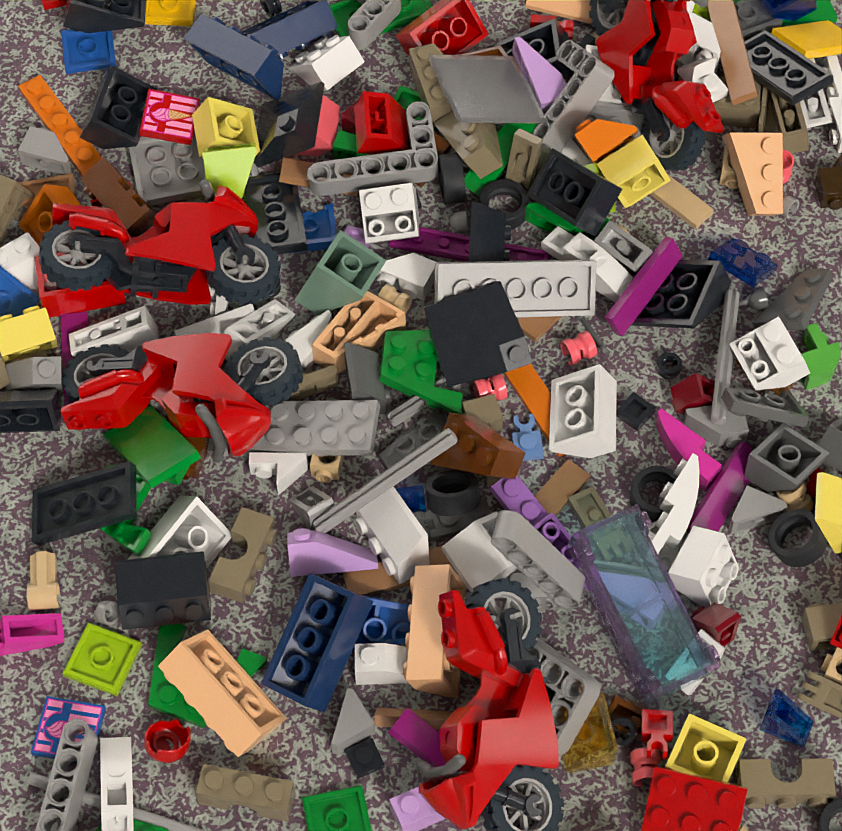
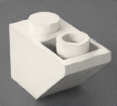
M415 253L390 259L385 262L375 281L381 287L389 284L395 287L396 290L412 296V299L418 298L424 301L435 281V261Z

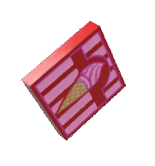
M149 89L139 136L191 145L194 134L192 114L199 108L200 98Z

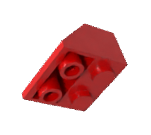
M363 91L354 107L357 153L375 155L409 150L405 109L387 93Z

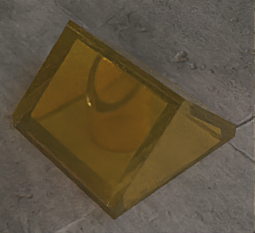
M600 692L570 749L563 754L568 773L610 766L614 763L618 747L604 693ZM567 710L565 711V714H564V719H565V721H566V719H567V717H568V712H567Z

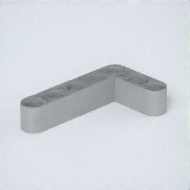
M356 0L363 5L348 20V35L357 49L369 46L401 11V0Z
M572 40L565 41L559 47L557 59L573 70L575 74L531 133L543 139L536 175H538L552 148L559 152L564 149L576 132V127L582 124L614 78L613 69Z
M414 102L407 108V129L411 150L314 163L308 169L310 190L315 195L325 196L407 183L428 182L436 178L438 174V155L429 106L423 102ZM422 117L423 119L415 120L414 118ZM419 140H426L427 142H426V143H419V142H417V141H419ZM423 163H430V164H431L430 166H427V167L421 166V164H423ZM399 166L404 167L403 170H396L394 168ZM371 170L379 171L375 174L368 173ZM343 174H352L350 177H342ZM319 177H324V178H326V179L323 180V181H317V180H315V179H317V178H319Z
M509 510L500 511L496 518L491 544L521 571V573L511 574L509 581L515 580L521 583V587H527L532 592L531 597L536 599L539 604L538 610L574 609L579 607L586 577L522 515Z
M537 637V644L528 651L534 657L538 652L537 660L541 664L542 675L547 677L548 683L545 684L556 692L550 704L558 740V754L562 756L570 749L600 694V685L594 677ZM560 668V675L557 677V671ZM581 683H582L583 690H582V693L580 694V693H579V687H580V685H581ZM567 710V712H568V717H567V719H566V721H565V719H564V714H565V711Z
M73 719L62 730L35 831H51L52 825L57 821H61V826L57 831L75 830L98 741L96 733L84 720ZM81 732H85L84 738L75 742L76 736ZM77 761L76 768L67 772L68 765ZM65 791H69L68 798L59 802L60 795Z

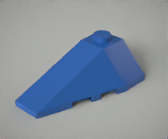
M361 595L374 602L355 644H406V634L410 633L411 622L408 619V607L410 604Z

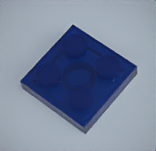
M734 238L712 250L707 259L709 261H721L725 271L751 287H755L772 276L778 267L768 255L758 253L749 248L745 241Z

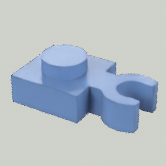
M529 414V423L521 424L518 415H515L513 425L518 432L512 433V442L525 452L523 461L543 459L544 453L540 430L532 431L535 425L534 415Z

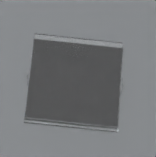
M429 55L430 63L441 84V89L447 97L459 123H546V118L533 94V90L529 82L526 81L514 56Z

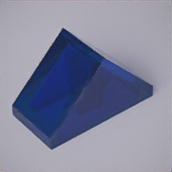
M775 689L760 731L804 748L814 721L780 689Z

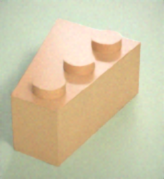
M728 133L723 135L722 139L727 146L731 158V166L735 170L747 215L776 216L783 214L782 133Z
M367 291L362 300L343 306L312 344L313 362L323 368L335 366L339 374L346 369L344 343L350 342L371 351L376 350L383 345L386 331L406 330L405 312Z

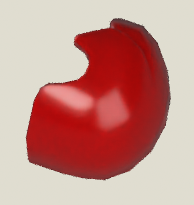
M178 719L155 722L144 733V748L147 754L158 762L173 763L182 759L189 750L191 729L189 726L183 727ZM166 739L170 740L173 743L172 750Z

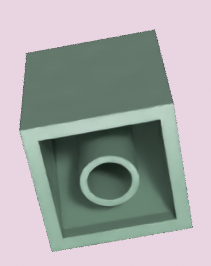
M340 230L295 298V301L316 315H319L327 310L331 311L362 300L386 260Z

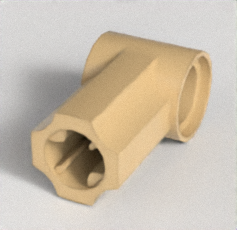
M38 551L30 556V584L27 585L29 610L60 608L57 600L60 588L57 582L56 555L47 551Z

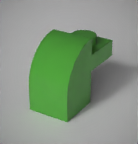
M817 323L806 326L803 335V341L808 352L801 355L810 371V374L800 379L805 390L830 381L836 372L841 356L839 342L829 345L826 334L820 331Z

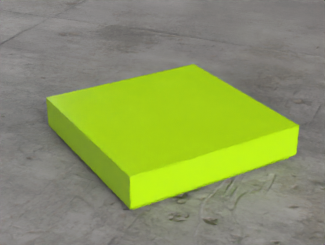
M87 623L62 675L68 679L118 696L142 647V642Z

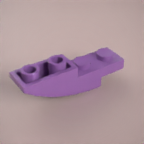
M518 475L515 479L502 478L490 487V492L505 510L514 511L522 515L576 568L588 559L587 555L555 515L546 512Z

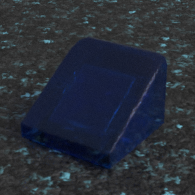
M423 485L396 488V491L412 513L426 512Z

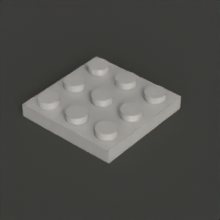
M195 130L191 145L142 136L136 147H129L138 194L149 206L204 196L199 183L204 179L206 180L203 158L199 157Z

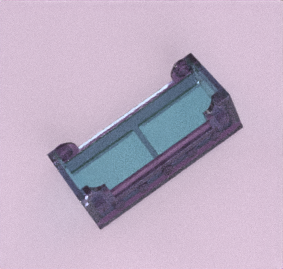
M638 504L573 533L567 549L577 569L586 577L585 585L647 707L716 672L720 668L718 664L720 656L713 645L708 646L706 642H702L648 536V528L652 526L650 518L646 511H641Z

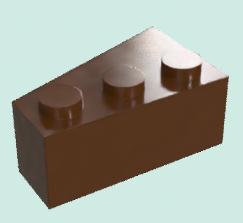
M103 157L80 178L86 185L83 190L93 200L97 198L102 204L101 208L114 210L127 229L129 236L138 237L154 226V216L157 213L106 158Z
M449 413L443 431L449 428L455 433L458 441L432 459L431 465L488 476L516 478L525 456L523 450L477 417Z

